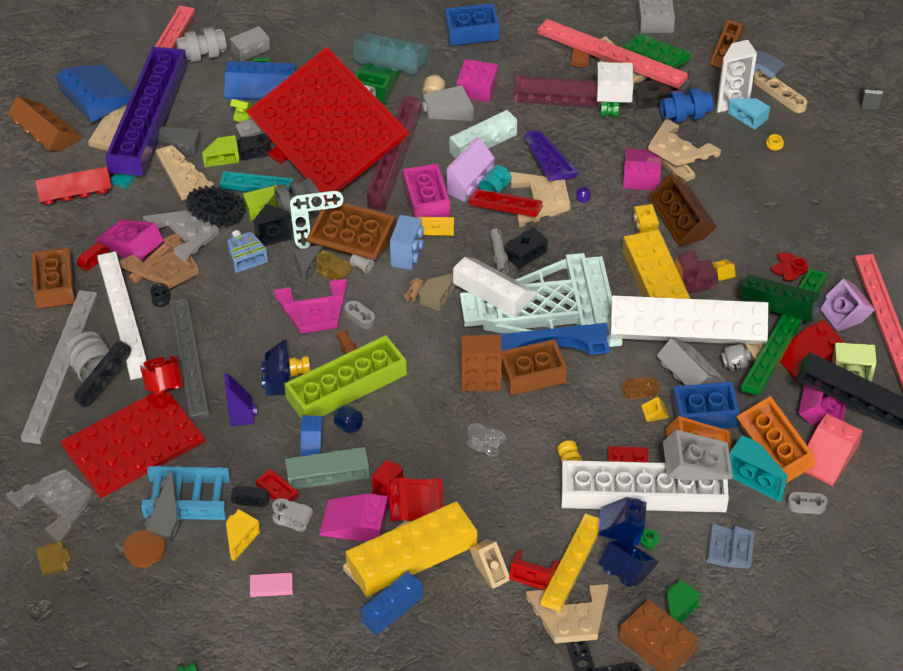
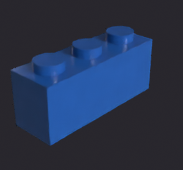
M407 571L361 608L362 623L377 636L423 598V583Z

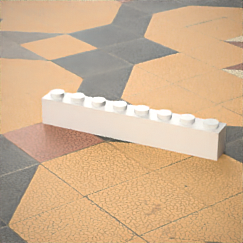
M116 251L98 255L100 271L119 340L124 341L131 347V354L125 361L130 380L141 378L140 365L144 366L143 363L147 360Z

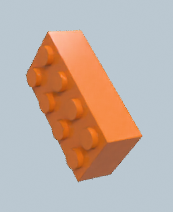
M771 396L736 416L739 426L746 437L761 444L788 475L786 483L816 466L814 454Z

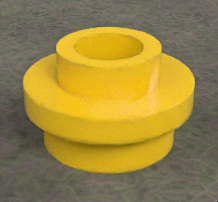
M773 134L766 140V146L771 150H780L784 146V141L780 135Z

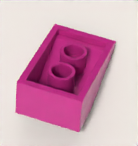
M626 148L623 188L654 190L660 183L661 157L650 150Z
M122 219L95 239L96 242H102L109 247V250L112 252L116 251V254L124 259L134 254L141 261L146 258L148 253L156 250L158 245L164 241L155 222Z
M366 493L328 500L320 529V536L367 542L383 535L388 514V496Z

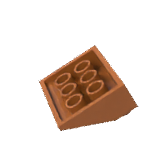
M327 199L324 206H328L327 202L332 201L334 204H337V201ZM342 203L337 208L321 209L306 240L307 242L376 260L390 244V239L396 226V218L393 215Z

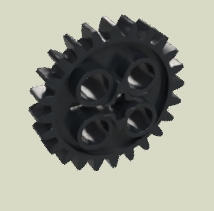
M205 185L203 189L198 186V190L193 188V191H190L189 195H187L186 207L188 212H192L191 216L197 215V220L203 219V223L209 221L210 225L216 223L220 226V223H223L227 226L228 222L233 225L234 221L239 222V219H242L245 212L243 199H239L240 195H234V191L228 192V188L222 190L221 186L215 188L212 185L209 188Z

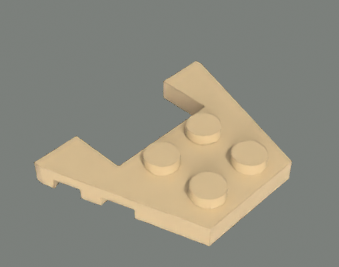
M665 119L648 147V150L675 166L692 163L697 158L705 160L711 155L719 157L721 149L710 143L698 149L690 142L682 140L674 134L678 132L679 125L669 119Z
M510 172L512 176L510 182L511 189L530 187L532 199L543 201V208L537 217L517 214L519 227L525 226L530 221H533V223L540 221L541 217L547 215L551 217L570 210L565 179L548 181L547 177Z
M608 584L590 585L589 594L591 602L567 604L563 606L561 612L541 606V599L545 590L526 591V600L532 604L535 614L541 618L544 628L554 643L598 640L602 615L608 595Z

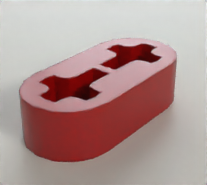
M97 242L79 256L77 265L84 271H89L99 263L98 255L109 253V247L102 242Z

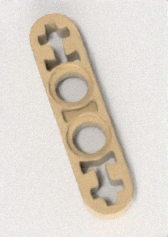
M757 70L754 73L753 82L762 90L796 113H802L806 110L807 99L776 77L771 79L761 70ZM771 85H774V86H777L778 88H771L770 86H771ZM783 94H788L790 97H784Z

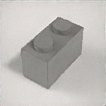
M260 26L230 38L231 51L239 61H245L270 50L269 37Z

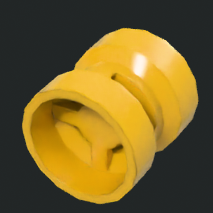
M303 356L300 360L295 357L289 358L291 377H297L301 373L310 372L308 356Z
M564 441L557 447L558 454L562 457L561 462L562 460L582 461L574 441Z

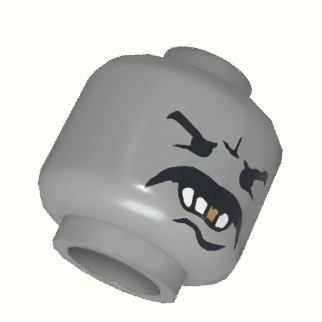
M742 344L726 347L724 353H722L725 368H729L730 371L747 368L748 361L751 360L749 349H745Z

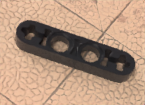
M118 341L110 348L76 391L74 400L79 405L87 407L92 404L131 354V347L124 341ZM112 362L111 368L106 370V366ZM97 378H100L99 383L97 385H93L94 381Z

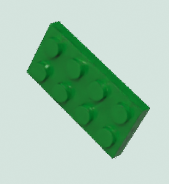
M640 33L621 46V48L676 69L691 58V52Z

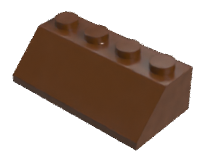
M673 172L647 196L681 247L704 240L717 227L685 179Z

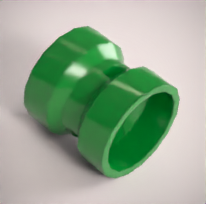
M602 101L601 116L611 115L612 117H618L619 102Z

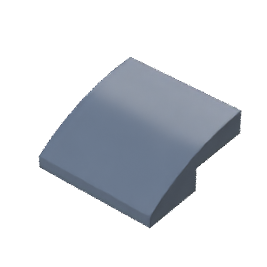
M755 50L757 56L754 73L760 69L773 79L785 63L768 53Z
M712 524L709 530L706 562L733 568H750L755 532L738 526L731 530Z

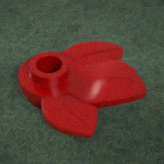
M778 253L780 263L771 267L773 273L780 276L784 275V280L787 281L795 280L799 275L805 274L808 271L807 261L791 253Z

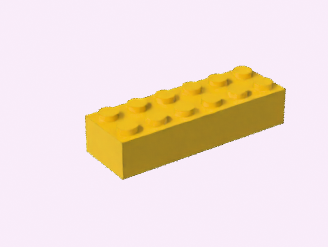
M659 230L624 236L622 252L642 297L690 299Z
M456 501L345 551L346 566L367 597L390 586L407 571L414 575L468 550L469 547L477 544V530Z

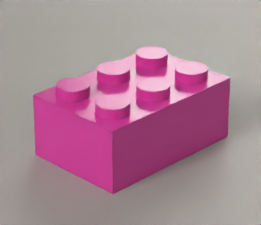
M438 164L403 169V186L412 216L415 218L449 217L450 200Z

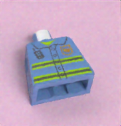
M238 230L232 232L231 238L228 239L227 243L235 273L268 262L266 247L252 232L241 234Z

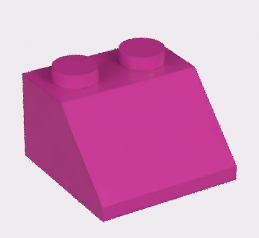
M805 385L798 413L810 425L818 426L826 413L843 421L847 404Z

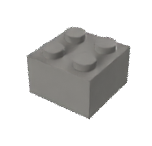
M638 0L637 14L640 34L674 32L675 15L672 0Z

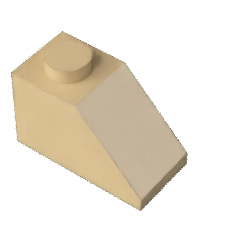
M486 539L469 547L476 567L492 589L510 581L508 570L496 541Z

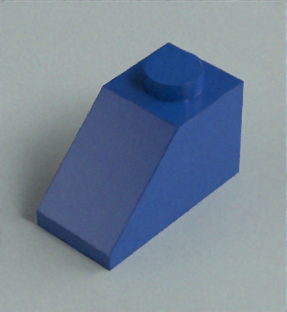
M302 415L300 457L321 454L324 431L322 416Z

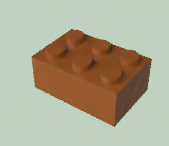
M69 247L31 252L33 293L37 309L74 304L73 265Z
M501 335L461 336L462 391L501 390Z
M555 339L502 351L501 373L510 396L566 383L567 366Z
M649 599L620 625L619 640L658 671L678 670L697 650L698 637Z

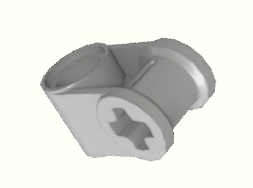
M282 498L275 500L272 505L274 511L272 519L275 524L300 532L306 530L313 514V510L309 506Z

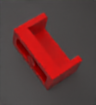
M518 550L511 563L509 579L546 590L558 568L559 561L555 560L549 569L523 561V550Z

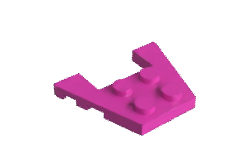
M346 279L329 281L332 296L293 301L291 287L275 289L274 296L300 334L338 328L347 287Z

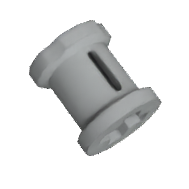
M353 254L350 259V266H356L363 273L368 274L374 266V260Z

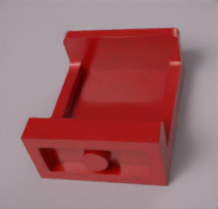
M396 478L388 480L390 521H414L444 507L441 478Z

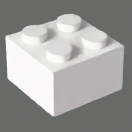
M598 62L597 101L632 102L633 63Z

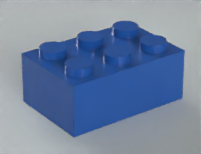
M494 3L444 8L445 27L450 46L499 40L500 24Z
M733 382L673 387L672 405L675 418L680 416L722 429L738 427L736 416L740 415Z

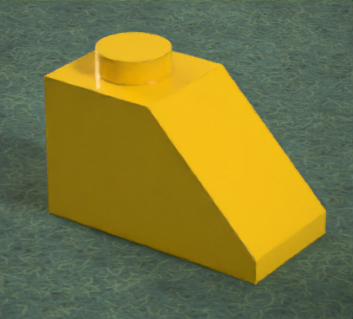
M239 509L226 522L231 559L235 561L260 533L259 521Z

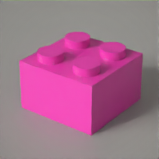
M465 59L457 79V86H463L469 99L490 102L498 81V64Z

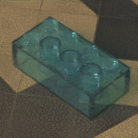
M364 32L354 40L352 59L358 60V63L362 64L372 63L376 67L387 66L391 70L398 71L401 69L405 70L406 73L416 74L427 65L429 45Z

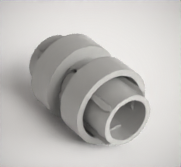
M213 27L203 28L200 35H196L195 31L185 32L183 34L184 37L176 39L177 49H185L186 59H189L191 63L201 61V55L207 54L210 59L219 57L220 52L227 50L223 30H214Z

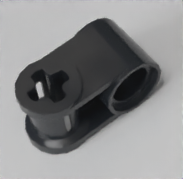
M262 133L240 138L237 141L240 159L246 161L269 156L268 152L272 150L269 145V136Z

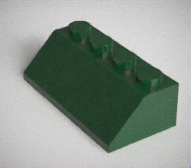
M748 274L741 284V301L768 303L769 311L808 322H813L826 301V296L820 293Z

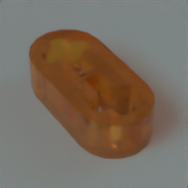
M652 377L629 379L622 385V394L627 399L653 397L659 391V382Z

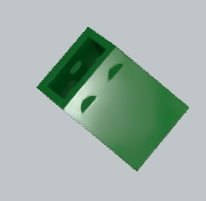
M368 62L357 71L355 76L363 85L374 87L376 98L385 104L402 69Z

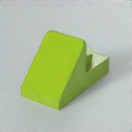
M231 99L230 106L236 107L233 120L243 122L250 117L246 111L254 104Z

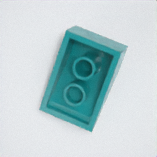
M742 435L730 452L732 479L782 502L788 475L761 444Z

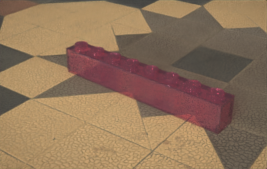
M403 96L395 118L408 130L410 135L379 159L367 191L368 208L385 211L421 114L420 98Z

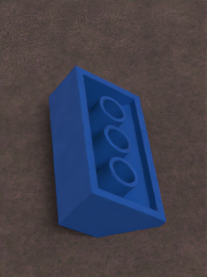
M227 61L224 99L261 100L296 72L295 63Z

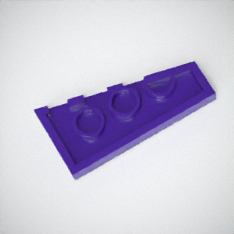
M540 130L526 131L524 138L548 181L577 177L579 172Z

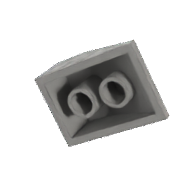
M675 430L663 441L667 477L683 481L733 478L728 442L680 430Z

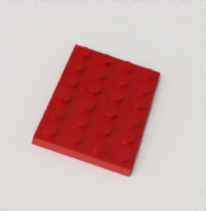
M165 389V393L154 395L153 392L60 441L65 452L100 499L147 474L149 466H162L205 443V437L167 389Z

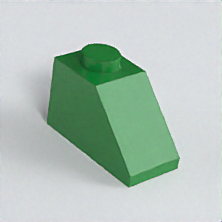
M682 580L676 585L672 584L666 592L667 614L681 624L699 606L701 594Z

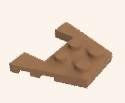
M176 233L164 239V243L169 245L171 252L145 264L133 254L120 261L121 268L157 284H165L169 289L199 274V268L191 255L187 261L183 262L174 253V247L184 244Z

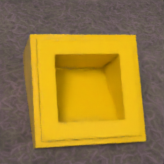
M727 259L710 264L719 281L736 276L734 264Z
M659 397L641 405L647 422L669 418L666 406Z

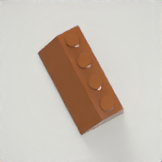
M17 96L8 112V115L13 118V122L22 125L24 131L34 135L33 138L43 143L44 148L49 151H63L83 137L39 101Z

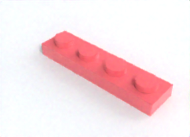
M179 5L155 47L175 48L176 39L183 36L196 14L195 8Z

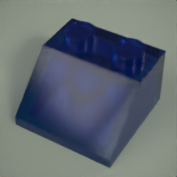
M282 340L265 353V361H261L262 373H265V376L261 377V386L266 389V396L286 395L284 384L290 381L287 340Z
M625 497L601 507L598 535L638 546L645 528L647 502L638 498Z
M627 540L609 542L598 562L599 565L604 567L603 570L610 575L615 574L621 578L620 581L630 587L641 584L659 563L658 560Z

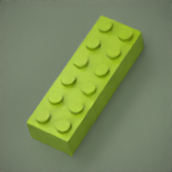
M385 335L285 383L286 399L301 419L302 415L324 416L406 376V359Z

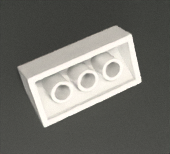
M749 40L732 43L723 58L716 108L717 113L727 111L729 101L732 98H750L757 52Z
M464 257L453 268V284L513 317H516L537 295V292L475 258Z

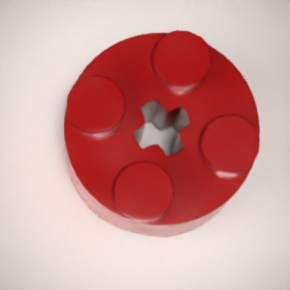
M171 355L169 356L170 359L166 360L164 356L145 361L143 363L144 366L140 365L145 390L153 391L154 395L165 393V389H177L183 386V375L177 356Z

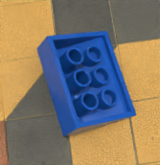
M105 65L69 67L55 75L60 91L91 123L127 104L132 95V92Z

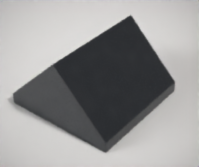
M265 204L253 220L255 236L264 246L292 240L289 211Z

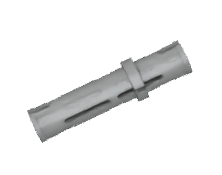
M497 228L492 229L490 236L494 252L493 261L496 264L497 270L507 275L509 273L507 265L508 256L504 250L502 232Z

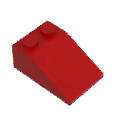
M822 320L807 327L792 339L780 363L798 382L796 378L800 362L809 352L831 362L835 343L845 342L825 320Z

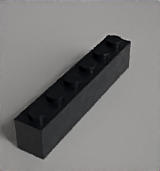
M811 352L800 362L797 381L895 428L903 430V396Z

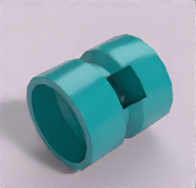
M495 165L479 181L480 190L501 193L511 182L512 176L505 167Z

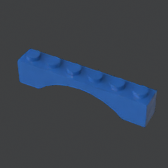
M607 323L496 334L501 335L502 351L555 339L558 347L575 348L590 355L610 353V333Z

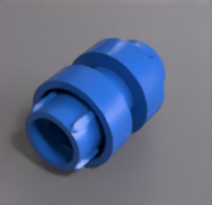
M699 87L687 89L686 95L681 90L669 92L668 98L660 100V110L663 119L671 118L674 123L686 121L688 115L692 120L702 119L705 117L706 112L713 110V100L709 91L702 92Z

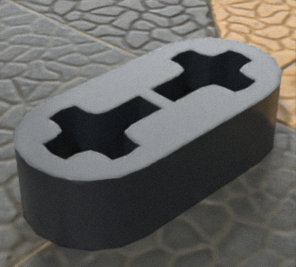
M236 486L232 489L230 500L237 505L266 507L269 503L270 493L262 488Z

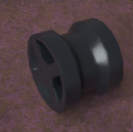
M162 283L153 285L150 288L152 304L156 307L168 305L170 295L167 285Z

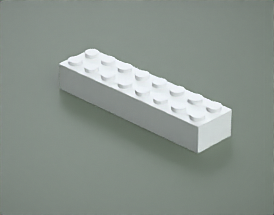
M612 296L610 338L669 341L670 338L683 342L765 345L768 338V303Z
M562 460V508L726 512L729 499L727 479L683 481L667 477L666 463Z

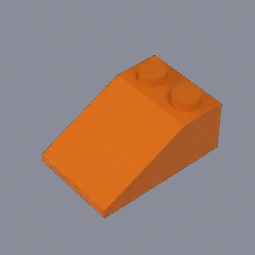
M680 416L666 428L667 437L675 430H680L728 442L729 454L732 450L729 430Z

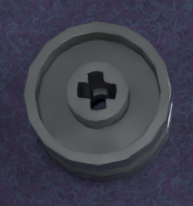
M300 180L290 182L289 189L285 184L274 186L277 208L289 211L291 219V198L296 195L306 194ZM305 197L306 201L303 202L296 199L293 206H297V209H300L301 205L306 204V208H309L307 197ZM298 217L300 221L305 220L303 217Z

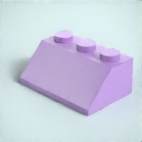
M476 137L447 167V194L463 202H466L472 196L475 190L479 188V181L495 166L494 156L479 137Z

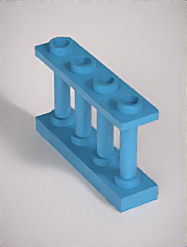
M148 467L149 481L153 482L151 499L142 500L141 507L144 518H148L149 515L152 516L154 500L156 496H160L161 482L171 472L176 482L180 519L226 520L225 501H220L222 483H230L228 468ZM182 482L194 483L191 501L179 500ZM202 483H214L212 501H200Z

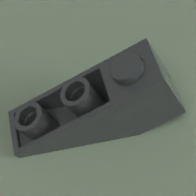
M169 472L168 476L162 480V491L160 496H156L154 500V511L152 516H148L145 527H147L146 530L150 535L173 542L180 524L175 477Z

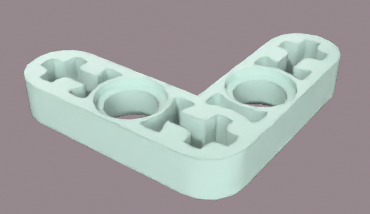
M328 191L296 195L291 198L290 211L294 242L297 247L305 249L311 244V242L306 241L305 245H302L298 242V239H301L300 232L296 234V230L307 229V232L303 233L305 238L308 237L310 233L308 211L341 206L343 196L340 192ZM333 194H336V197H340L337 204L329 201L327 202L328 206H324L325 199L323 195H327V199L332 198ZM315 196H319L322 200L321 205L318 207H314L311 203L312 198ZM305 197H309L308 204L310 208H306V204L301 205L300 209H297V206H293L296 199L303 202L306 201ZM298 217L305 218L306 224L303 227L296 226L295 221Z

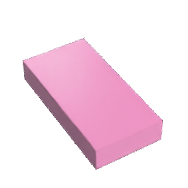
M292 573L250 575V597L293 595Z

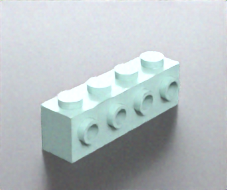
M505 110L449 137V153L456 159L476 137H479L488 149L517 135V119L508 110Z

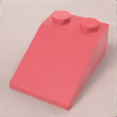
M826 413L808 444L809 449L814 454L816 466L805 473L833 486L859 447L863 430Z

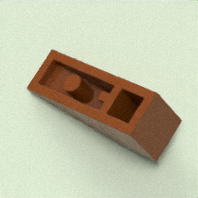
M727 19L709 66L722 69L723 58L731 44L740 42L745 31L742 23Z

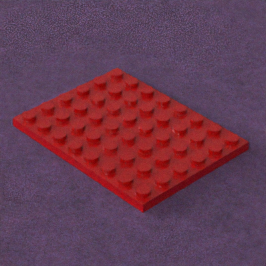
M328 47L324 48L246 111L248 116L269 136L270 140L304 178H310L319 192H339L410 135L408 130Z

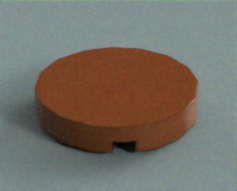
M139 530L132 533L126 539L123 552L125 558L132 566L148 568L157 561L162 560L166 546L162 538L150 535L147 530Z

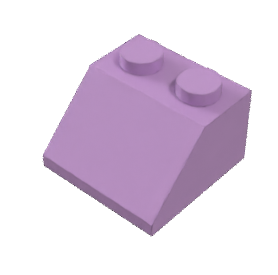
M844 278L826 295V301L821 307V311L837 331L862 323L875 311L858 287Z

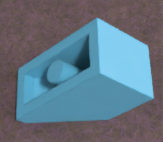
M732 98L729 101L728 113L755 130L768 120L770 106L757 98Z

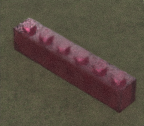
M516 76L515 103L601 108L602 101H597V81Z

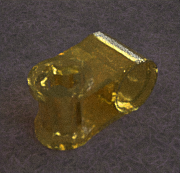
M323 251L316 256L318 274L332 281L345 279L352 271V266L348 261L330 252Z

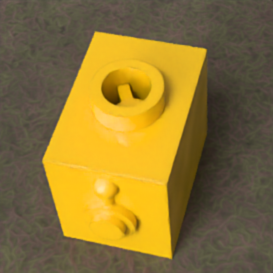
M652 204L634 207L633 223L637 234L658 230L659 222Z

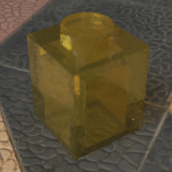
M61 542L36 548L43 576L68 570L66 562L70 561L68 549H63Z

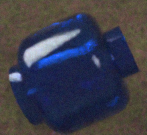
M345 404L336 409L334 423L346 433H354L362 426L363 414L350 404Z

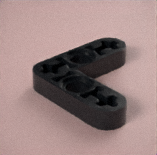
M587 641L567 642V651L574 671H641L639 665L633 662L596 669ZM574 643H577L578 646H580L579 654H577L578 651L576 646H574ZM584 660L588 662L589 666L581 668L577 665V662Z

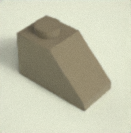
M453 273L428 279L424 285H421L418 291L420 304L440 312L457 288V285L453 284Z

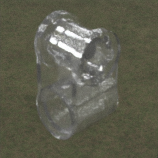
M472 423L468 426L466 442L470 448L484 452L489 456H497L499 454L501 444L506 441V436L501 431L483 426L480 423Z

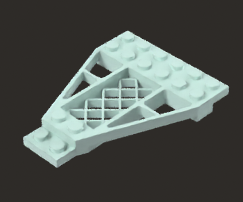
M584 253L566 255L564 260L516 279V281L537 292V295L516 317L509 315L470 292L460 293L465 327L483 325V329L487 331L514 333L533 331L526 328L548 327L552 329L553 326L607 323L610 333L612 295L602 256L585 258ZM561 269L567 270L569 280L544 282L543 277ZM535 280H539L540 283H531V282H533V281H535ZM554 298H557L561 301L558 304H556L552 300ZM536 299L542 302L539 306L533 303ZM568 304L571 308L567 310L563 306ZM547 305L553 308L550 312L544 309ZM528 307L534 310L531 314L525 311ZM610 338V347L622 346V339Z

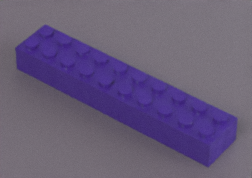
M152 46L105 155L108 172L143 176L159 137L160 127L164 125L187 68L185 49Z

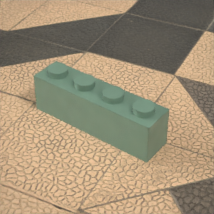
M365 447L285 459L288 483L295 489L370 478Z

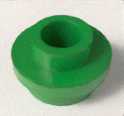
M645 529L640 533L639 542L644 548L653 549L659 544L660 536L655 530Z

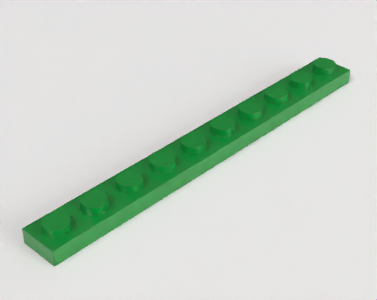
M809 269L798 288L819 293L827 280V273ZM782 315L742 384V391L761 396L803 320Z

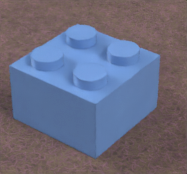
M404 215L399 216L390 239L391 266L413 270L414 264L418 263L419 251L423 250L425 242L422 239L424 234L422 219Z

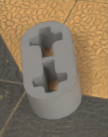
M349 301L345 304V315L348 319L363 329L374 327L375 315L372 311L358 301Z
M793 492L789 495L787 506L789 510L796 513L821 514L826 510L828 501L820 493Z

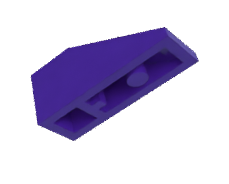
M225 373V390L230 425L254 424V416H258L257 404H253L252 396L229 373Z

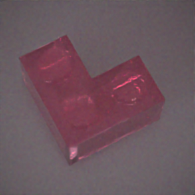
M695 251L676 254L675 266L688 294L716 288L718 275L711 260L699 261Z

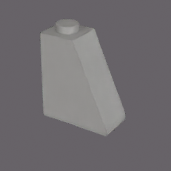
M462 85L423 94L421 109L423 113L426 112L429 119L474 120V107Z

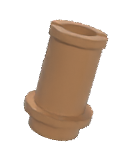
M419 278L411 280L410 287L405 293L404 298L409 301L412 297L410 302H415L421 285H424V282Z

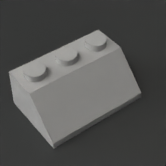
M670 338L657 355L661 360L662 366L671 370L674 373L673 377L685 385L727 381L689 343Z

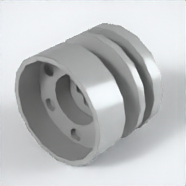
M91 331L81 333L71 339L66 345L64 352L77 377L84 382L109 349L98 333ZM112 362L106 366V370L111 368ZM97 378L94 383L99 382L100 378Z

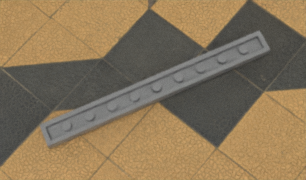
M79 290L22 432V442L42 443L71 369V365L65 357L66 345L75 336L85 332L98 299L97 292Z

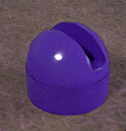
M580 187L576 192L577 201L585 203L590 200V190L587 187Z

